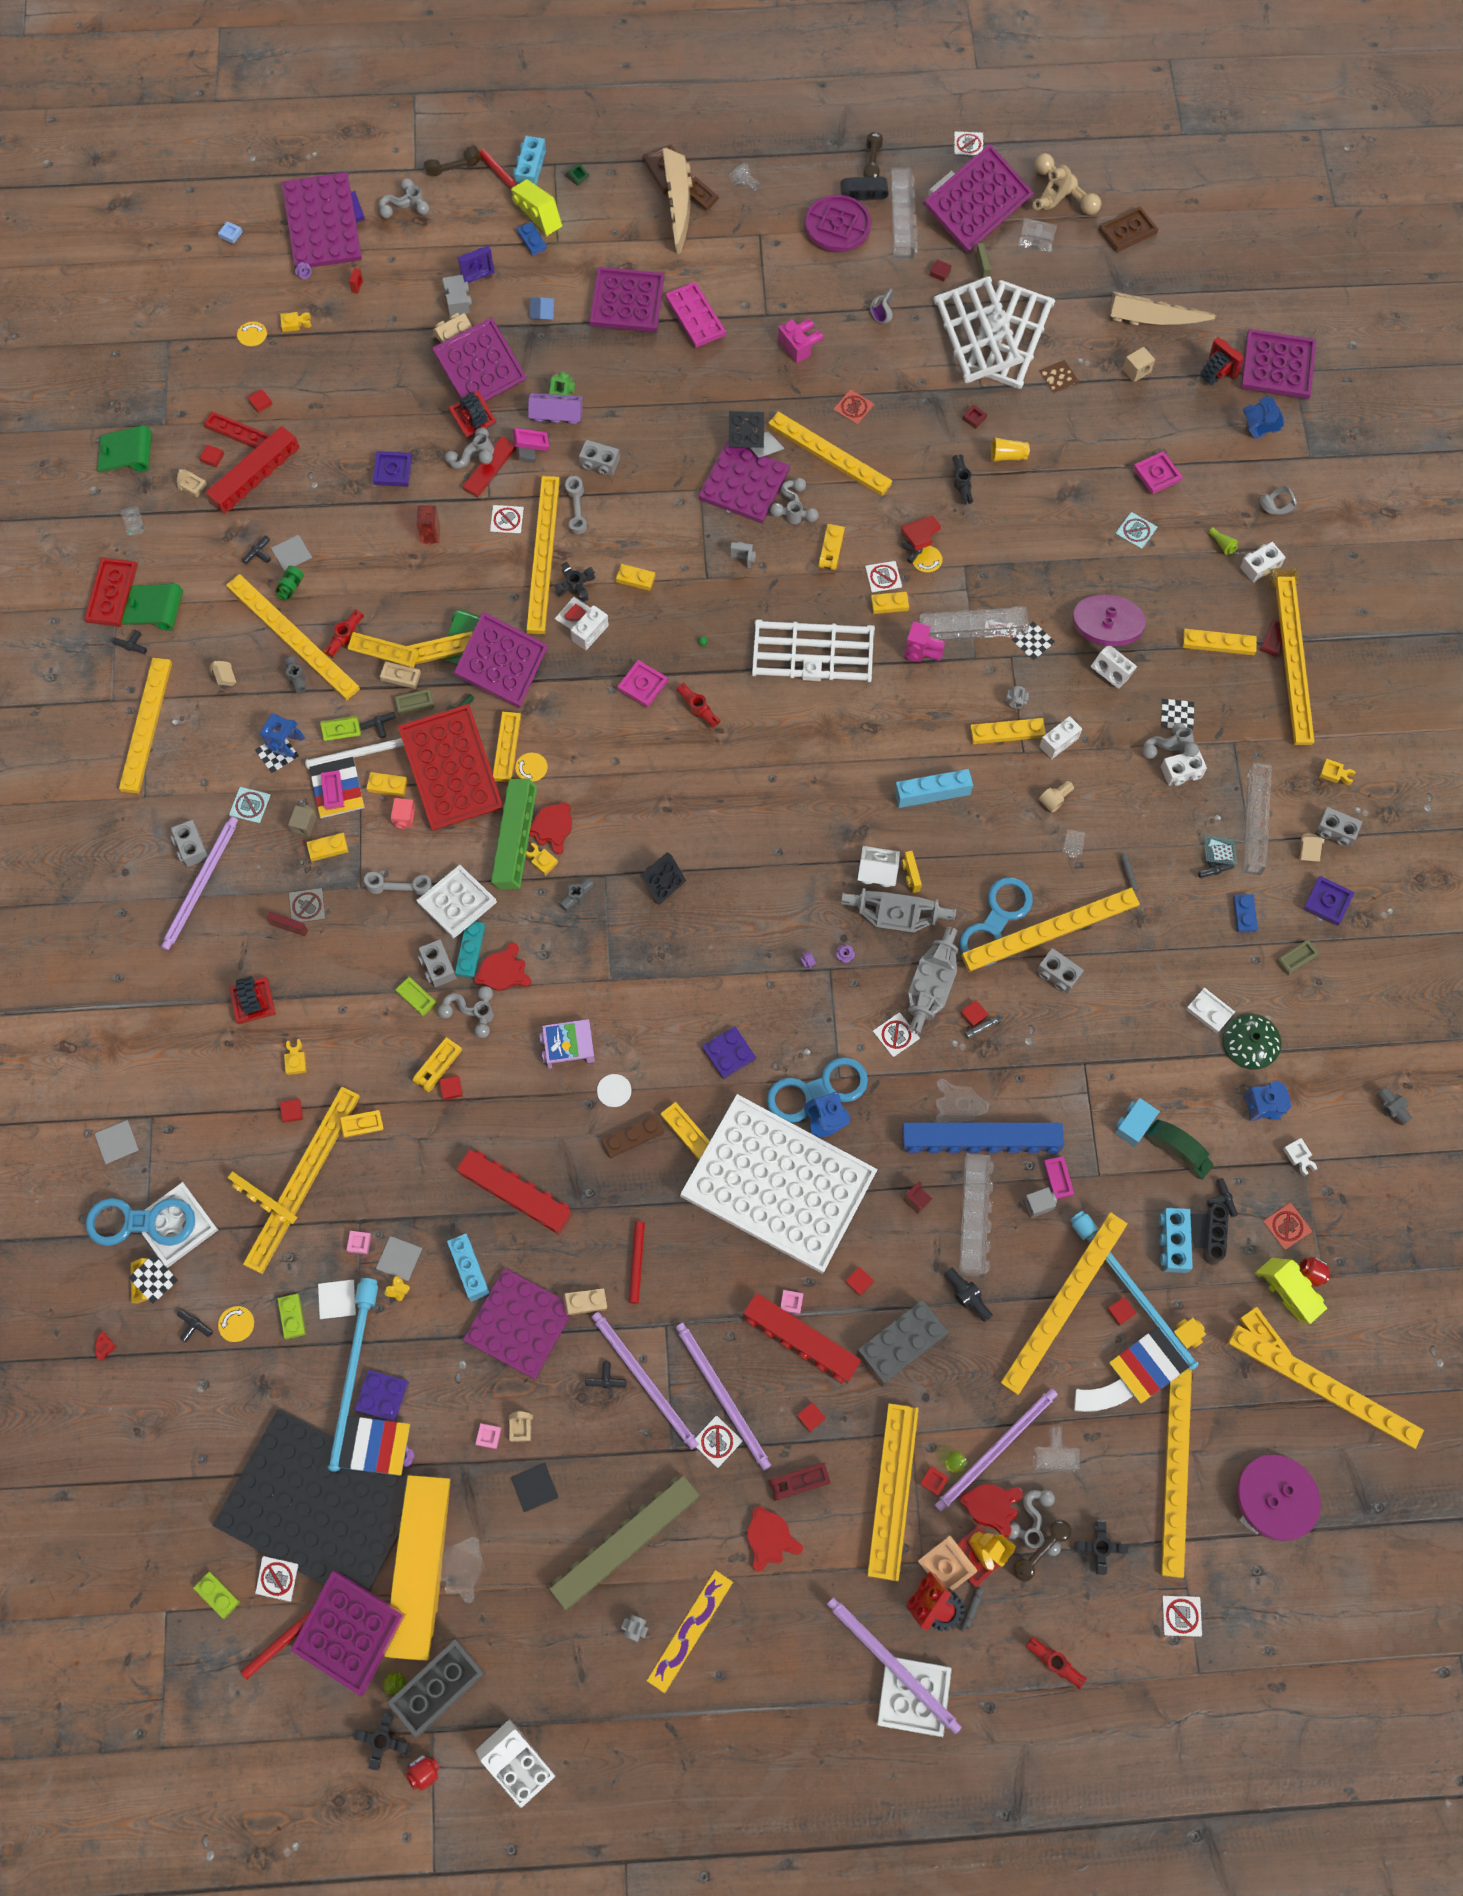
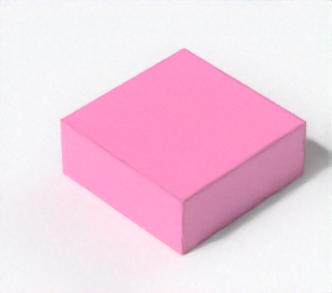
M350 1231L347 1252L368 1255L371 1234Z
M783 1290L780 1308L788 1313L800 1315L804 1293Z
M480 1423L476 1445L497 1450L502 1428Z

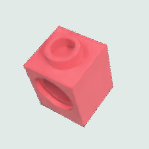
M394 798L391 813L393 826L399 829L412 828L416 808L413 800Z

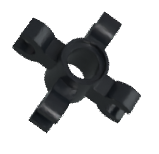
M568 562L561 564L563 568L561 570L566 576L567 581L554 586L557 596L561 597L567 591H570L571 593L578 594L582 602L589 600L588 592L583 587V583L596 578L593 568L589 567L580 573L577 570H572Z
M1097 1520L1095 1521L1096 1539L1092 1542H1074V1551L1091 1552L1096 1557V1575L1107 1574L1106 1557L1111 1553H1128V1544H1112L1106 1538V1521ZM1098 1542L1104 1543L1106 1547L1104 1554L1097 1551L1096 1545Z
M384 1713L380 1730L374 1734L356 1730L354 1740L369 1743L372 1750H374L368 1769L376 1771L380 1769L384 1751L392 1749L405 1753L408 1750L409 1743L393 1739L389 1732L394 1714ZM381 1734L387 1739L384 1748H380L376 1744V1739Z

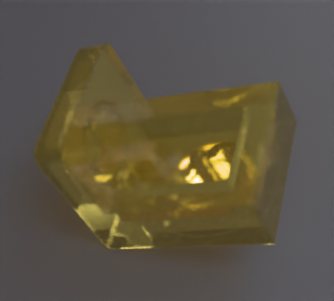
M1294 567L1290 570L1271 569L1270 587L1276 588L1275 579L1277 577H1295L1297 586L1300 580L1299 568Z

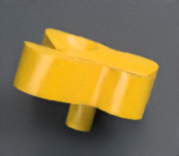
M395 1276L392 1286L386 1287L384 1294L402 1301L404 1294L408 1293L410 1287L404 1284L400 1277Z

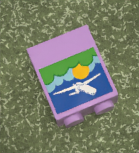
M589 1019L542 1026L543 1032L540 1033L541 1044H545V1051H542L543 1063L547 1062L548 1069L552 1068V1063L579 1059H587V1063L595 1062Z

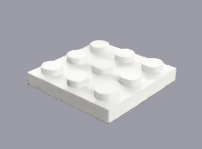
M461 865L457 866L416 900L418 905L453 939L497 903L496 899Z
M183 1182L144 1210L151 1211L162 1200L176 1198L188 1203L194 1211L195 1225L193 1232L180 1244L172 1246L161 1245L155 1242L148 1232H141L167 1268L218 1231L215 1224ZM169 1207L161 1211L156 1220L158 1233L164 1237H173L181 1233L186 1224L184 1211L177 1207Z
M896 1658L947 1710L951 1668ZM885 1666L877 1725L943 1737L945 1725Z

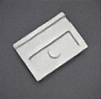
M1203 988L1186 1009L1216 1034L1235 1013L1234 1010L1206 988Z

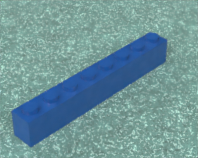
M904 1123L902 1127L903 1151H908L909 1154H918L920 1151H928L929 1154H937L940 1151H947L949 1154H957L959 1151H967L969 1154H977L979 1151H987L988 1154H997L999 1151H1007L1008 1154H1017L1019 1151L1037 1154L1039 1151H1047L1048 1154H1056L1064 1147L1063 1123Z

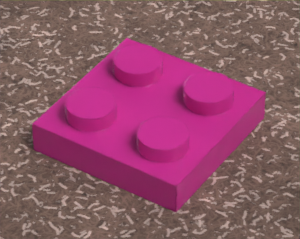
M1164 451L1135 464L1133 468L1152 495L1182 480V475Z
M638 660L618 685V690L648 708L667 684L668 677Z

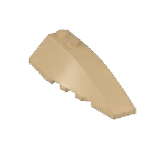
M663 148L677 254H681L690 216L689 187H692L691 176L688 177V173H691L690 164L686 163L684 155L668 148Z
M1114 291L1109 315L1113 317L1112 320L1122 322L1123 319L1129 320V323L1139 325V322L1179 325L1215 319L1214 313L1196 309L1187 310L1186 307L1179 305L1172 307L1166 302L1154 303V301L1148 298Z

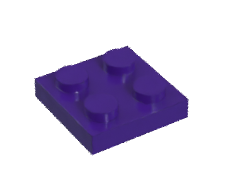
M489 245L457 257L460 275H463L464 282L470 283L495 273Z
M377 451L373 484L409 487L412 453Z
M1319 876L1303 909L1338 926L1355 892Z
M735 1026L702 1046V1049L722 1079L727 1078L756 1060V1056Z
M368 1370L355 1411L396 1422L409 1382Z

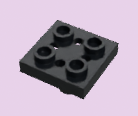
M729 411V448H764V412Z
M668 852L653 865L648 866L646 871L639 876L654 902L658 905L686 882L673 856Z

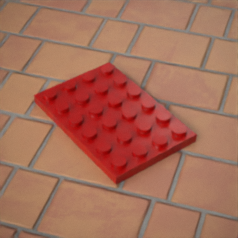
M469 704L398 726L432 831L503 809V804Z

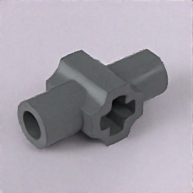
M294 656L286 658L284 661L287 666L286 673L290 683L294 685L296 693L305 692L307 690L304 682L306 678L301 665H298Z
M587 877L579 884H571L568 887L569 893L559 902V905L566 912L574 905H582L585 902L584 896L594 887V884Z
M1388 1087L1383 1088L1377 1093L1383 1102L1380 1106L1386 1116L1391 1119L1395 1117L1401 1125L1406 1124L1412 1119L1406 1110L1408 1105L1403 1096L1398 1093L1394 1095Z

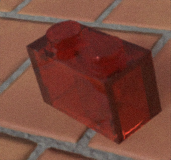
M418 505L417 527L421 543H439L440 522L436 505Z

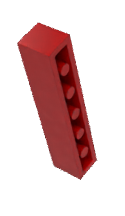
M280 426L205 492L209 502L223 514L233 509L236 503L244 499L262 480L270 476L279 465H282L288 457L297 452L300 448L297 438L283 426Z
M478 1150L476 1152L468 1151L456 1169L459 1175L557 1235L561 1234L572 1217V1212L569 1210L570 1206L562 1201L557 1203L552 1200L554 1197L546 1191L539 1192L533 1183L521 1181L519 1179L520 1176L511 1170L509 1173L502 1169L503 1166L494 1160L492 1162L485 1159L486 1155Z
M758 1293L755 1294L743 1313L744 1321L754 1328L758 1326L763 1330L762 1333L771 1339L773 1337L778 1339L782 1347L787 1350L792 1348L797 1351L796 1355L804 1361L809 1359L814 1362L815 1368L823 1373L825 1371L833 1375L832 1378L840 1384L843 1382L848 1384L861 1362V1359Z

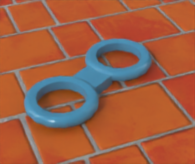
M1007 877L996 881L990 887L988 904L992 911L984 923L971 925L962 933L959 941L961 953L969 951L967 941L973 933L984 931L992 935L995 940L1003 938L1001 932L1008 920L1020 919L1030 911L1033 899L1028 885L1022 880ZM1004 886L1017 887L1024 895V906L1016 912L1004 911L996 902L997 891Z
M847 1057L837 1058L827 1064L820 1079L804 1083L800 1079L785 1078L774 1083L768 1091V1109L771 1113L790 1123L799 1122L807 1117L804 1108L797 1114L791 1115L785 1114L777 1108L775 1096L780 1089L788 1086L796 1087L805 1095L806 1103H808L813 1098H819L836 1092L830 1084V1074L837 1067L848 1066L856 1070L860 1078V1084L852 1093H839L841 1102H851L861 1097L867 1089V1072L862 1064L854 1059Z
M109 1198L96 1203L88 1212L85 1221L86 1231L93 1241L105 1246L116 1245L122 1242L131 1232H148L150 1237L158 1244L172 1246L185 1241L193 1232L195 1214L188 1203L176 1198L162 1200L151 1211H132L131 1207L123 1200ZM108 1207L120 1208L125 1215V1224L122 1230L111 1237L99 1235L95 1229L97 1215ZM169 1207L182 1209L186 1215V1224L181 1233L173 1237L161 1236L156 1229L157 1216L161 1211Z

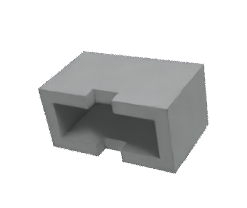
M463 275L443 278L450 316L459 313V315L470 313L469 306L472 305L470 295L466 294V292H469L468 282H464Z

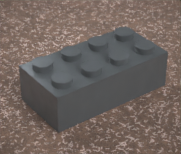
M921 1300L858 1349L857 1355L881 1386H884L945 1338L949 1332L924 1300Z
M455 1639L387 1703L413 1736L418 1738L472 1688L486 1672L461 1642Z

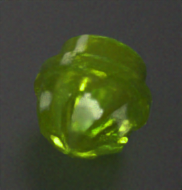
M958 1450L954 1453H949L946 1459L947 1469L954 1473L963 1471L964 1467L968 1464L962 1453Z
M389 1673L384 1678L383 1690L387 1694L395 1696L405 1687L404 1676L400 1673Z

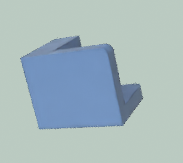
M530 297V318L553 320L554 298Z

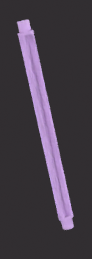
M231 816L229 821L225 823L163 938L162 949L169 951L171 945H174L236 829L237 818Z
M599 1312L595 1313L591 1318L596 1323V1327L601 1330L684 1440V1444H687L693 1450L699 1445L694 1438V1434L692 1435L608 1324L606 1318H603Z
M684 1323L677 1325L675 1328L679 1332V1337L686 1345L742 1436L757 1464H760L763 1471L771 1466L767 1459L768 1456L764 1453L693 1338L690 1330L686 1328Z
M1051 1388L1047 1393H1043L1042 1397L939 1498L940 1500L934 1506L940 1512L949 1507L962 1491L1049 1404L1053 1403V1399L1058 1395L1056 1391Z
M833 1597L827 1604L833 1610L832 1613L852 1630L880 1661L932 1711L947 1729L957 1734L962 1727L958 1724L956 1718L859 1623L842 1603H839Z

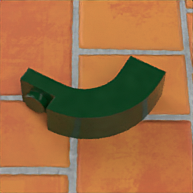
M1157 1119L1146 1132L1147 1137L1155 1147L1168 1150L1178 1156L1189 1167L1196 1178L1203 1180L1214 1164L1207 1157L1209 1152L1196 1139L1177 1126Z

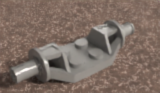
M865 888L862 889V894L860 895L847 893L842 895L841 905L858 906L859 914L880 928L916 932L929 925H935L938 918L955 921L956 909L939 907L938 899L931 901L914 896L865 891ZM865 904L876 906V911L869 910L865 907ZM920 913H932L931 917L919 919Z
M946 927L942 940H934L932 947L920 959L908 992L910 1006L908 1012L914 1016L908 1030L912 1033L915 1026H917L915 1034H921L924 1021L933 1020L935 1015L946 1004L957 973L956 954L958 953V948L953 945L958 931L953 928L951 935H949L951 927Z

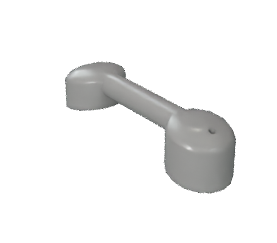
M571 476L565 482L567 493L573 498L574 518L570 520L569 527L572 533L582 534L588 527L586 520L581 517L580 497L584 493V486L579 477Z
M377 872L367 873L364 877L366 889L373 894H379L384 890L414 891L415 894L422 896L432 888L431 879L427 875L416 877L413 883L384 882L382 875Z

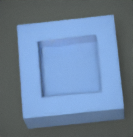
M226 222L218 235L219 238L234 244L242 234V229L230 222Z

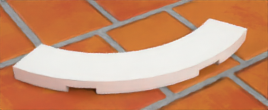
M1121 1379L1099 1389H1076L1073 1411L1095 1412L1108 1409L1127 1401L1134 1395Z

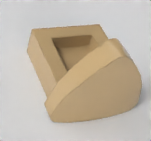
M186 469L178 471V489L198 497L207 486L206 481Z
M214 661L210 665V674L212 676L215 675L218 685L233 686L237 683L231 663Z
M1310 833L1303 834L1301 836L1299 859L1320 862L1324 839Z
M517 1411L508 1415V1421H510V1442L531 1441L532 1414Z

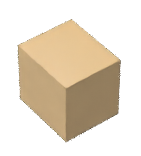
M1142 347L1126 357L1122 370L1133 382H1136L1151 373L1155 359L1145 347Z

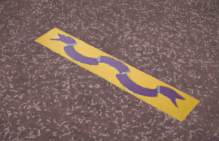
M714 1571L647 1679L649 1683L663 1693L667 1691L733 1582L718 1571Z

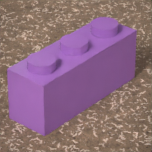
M531 393L529 396V418H532L534 421L547 419L557 423L562 420L576 424L583 417V396Z

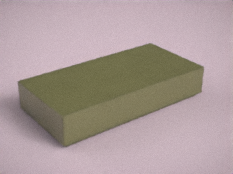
M978 243L976 258L981 278L983 279L990 277L991 267L984 243Z
M430 689L394 697L399 715L435 707Z
M1307 939L1279 957L1276 961L1289 976L1318 957L1320 953Z

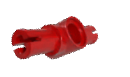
M354 609L346 621L337 623L334 627L335 633L332 636V640L323 652L333 658L341 646L348 645L352 633L356 630L355 627L364 615Z
M684 682L676 688V691L686 700L692 715L703 718L711 728H715V724L718 725L721 720L711 711V708L706 703L705 696L693 693ZM701 704L702 706L696 707L694 705Z
M1032 1636L1025 1648L1041 1659L1040 1662L1045 1665L1048 1671L1056 1673L1061 1678H1066L1077 1689H1081L1082 1683H1085L1087 1677H1084L1075 1670L1064 1654L1056 1652L1051 1647L1047 1648ZM1054 1656H1057L1061 1661L1058 1669L1053 1668L1051 1665V1659Z

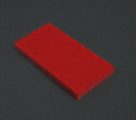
M101 558L84 618L86 623L122 626L121 621L138 567L137 562Z

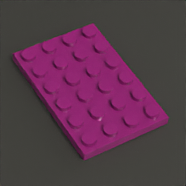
M989 144L922 204L962 249L969 253L1034 193L995 148Z
M348 172L282 181L295 269L301 262L308 263L310 268L362 260Z

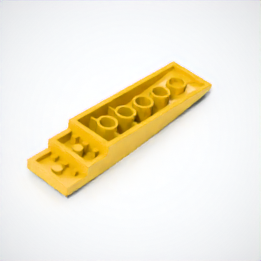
M408 1475L390 1605L406 1615L390 1643L385 1657L427 1661L430 1658L431 1638L434 1635L435 1615L438 1611L451 1480L449 1478Z

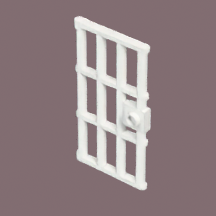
M991 277L980 279L933 298L944 321L943 326L947 329L954 347V355L957 356L962 368L965 383H970L1024 361L1013 339V331L1009 329L1010 323L1005 310L1002 311V304L999 303L991 284ZM982 286L986 287L992 302L991 306L982 308L975 290ZM966 292L970 293L976 309L975 312L966 314L959 296ZM950 298H953L960 317L950 320L943 302ZM994 311L996 312L995 314L986 317V314H989ZM978 317L987 337L979 341L976 340L969 322ZM962 323L971 343L963 347L960 346L953 328ZM1003 330V332L993 335V332ZM1006 338L1013 359L1004 362L996 341ZM990 344L997 365L987 368L980 347ZM973 350L981 370L971 374L964 353Z
M999 280L995 293L998 301H1000L1004 289L1014 292L1006 315L1009 322L1019 325L1014 337L1017 348L1025 327L1035 332L1027 352L1018 350L1024 361L1016 380L1006 377L1009 368L1001 370L1000 374L993 373L985 377L1017 389H1022L1023 379L1030 361L1034 358L1033 353L1041 333L1044 332L1046 319L1050 309L1054 306L1055 300ZM1020 295L1029 298L1022 319L1012 315ZM1035 301L1045 303L1038 324L1028 321ZM994 311V312H991V313L987 314L986 317H988L989 315L995 314L996 312H995V311ZM982 324L978 332L979 335L976 336L977 341L986 337ZM1000 330L995 333L993 332V335L1003 332V330ZM1002 340L996 341L999 350L1008 353L1005 361L1013 359L1009 346L1002 344ZM992 349L986 362L987 368L991 367L995 360ZM972 351L967 365L969 370L975 373L981 369L974 365L976 356L974 351Z
M756 619L752 676L803 677V680L821 681V678H827L829 680L846 679L871 682L875 627L874 625H867V627L844 626L834 623L832 625L806 624L795 621L794 623L767 622ZM759 628L793 630V638L759 637ZM797 630L832 632V640L798 639ZM836 632L870 634L869 642L835 640ZM758 644L792 645V654L758 652ZM796 646L831 647V656L796 654ZM835 648L869 649V658L834 656ZM757 659L791 661V669L757 668ZM795 661L804 662L803 670H795ZM822 663H830V671H821ZM834 663L868 665V673L834 672Z

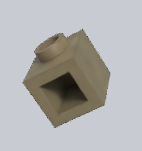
M295 805L288 824L291 833L310 837L317 819L314 810L309 806L303 805L300 807Z

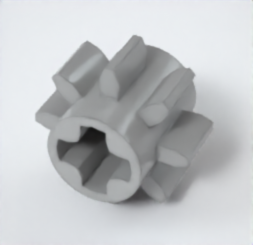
M1014 686L1011 690H1008L1006 702H1010V707L1020 709L1023 705H1027L1029 693H1025V688L1021 686Z
M632 1614L629 1620L625 1618L621 1629L625 1630L623 1636L637 1642L640 1637L645 1638L649 1629L645 1627L646 1620Z

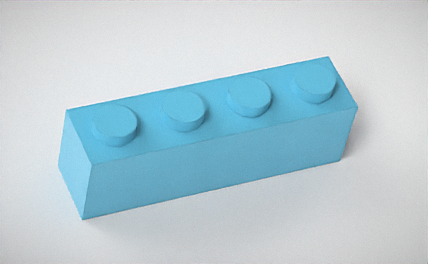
M969 769L899 781L896 782L894 792L898 808L971 795L973 783Z

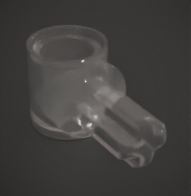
M741 162L729 172L731 181L736 185L746 184L755 191L760 186V183L751 177L750 168L744 162Z

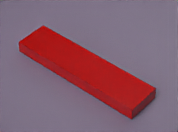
M213 411L203 424L208 430L252 448H257L270 436L267 433Z
M501 437L494 446L492 461L489 464L481 463L463 485V490L478 498L515 451L514 443Z

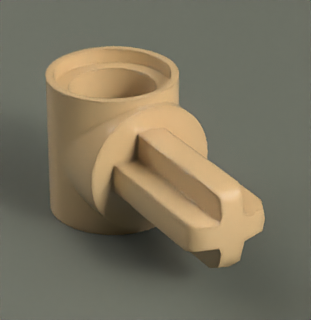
M1066 781L1057 789L1049 788L1039 797V801L1053 813L1064 803V797L1074 790V786L1071 782Z

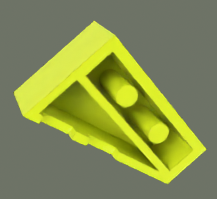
M528 179L511 188L514 203L521 208L546 236L562 227L554 197Z
M1271 1258L1255 1274L1259 1278L1263 1276L1271 1286L1268 1288L1272 1292L1276 1290L1284 1300L1282 1302L1284 1306L1300 1323L1311 1324L1327 1309L1323 1303V1298L1311 1287L1312 1283L1307 1277L1302 1275L1299 1271L1300 1267L1295 1261Z

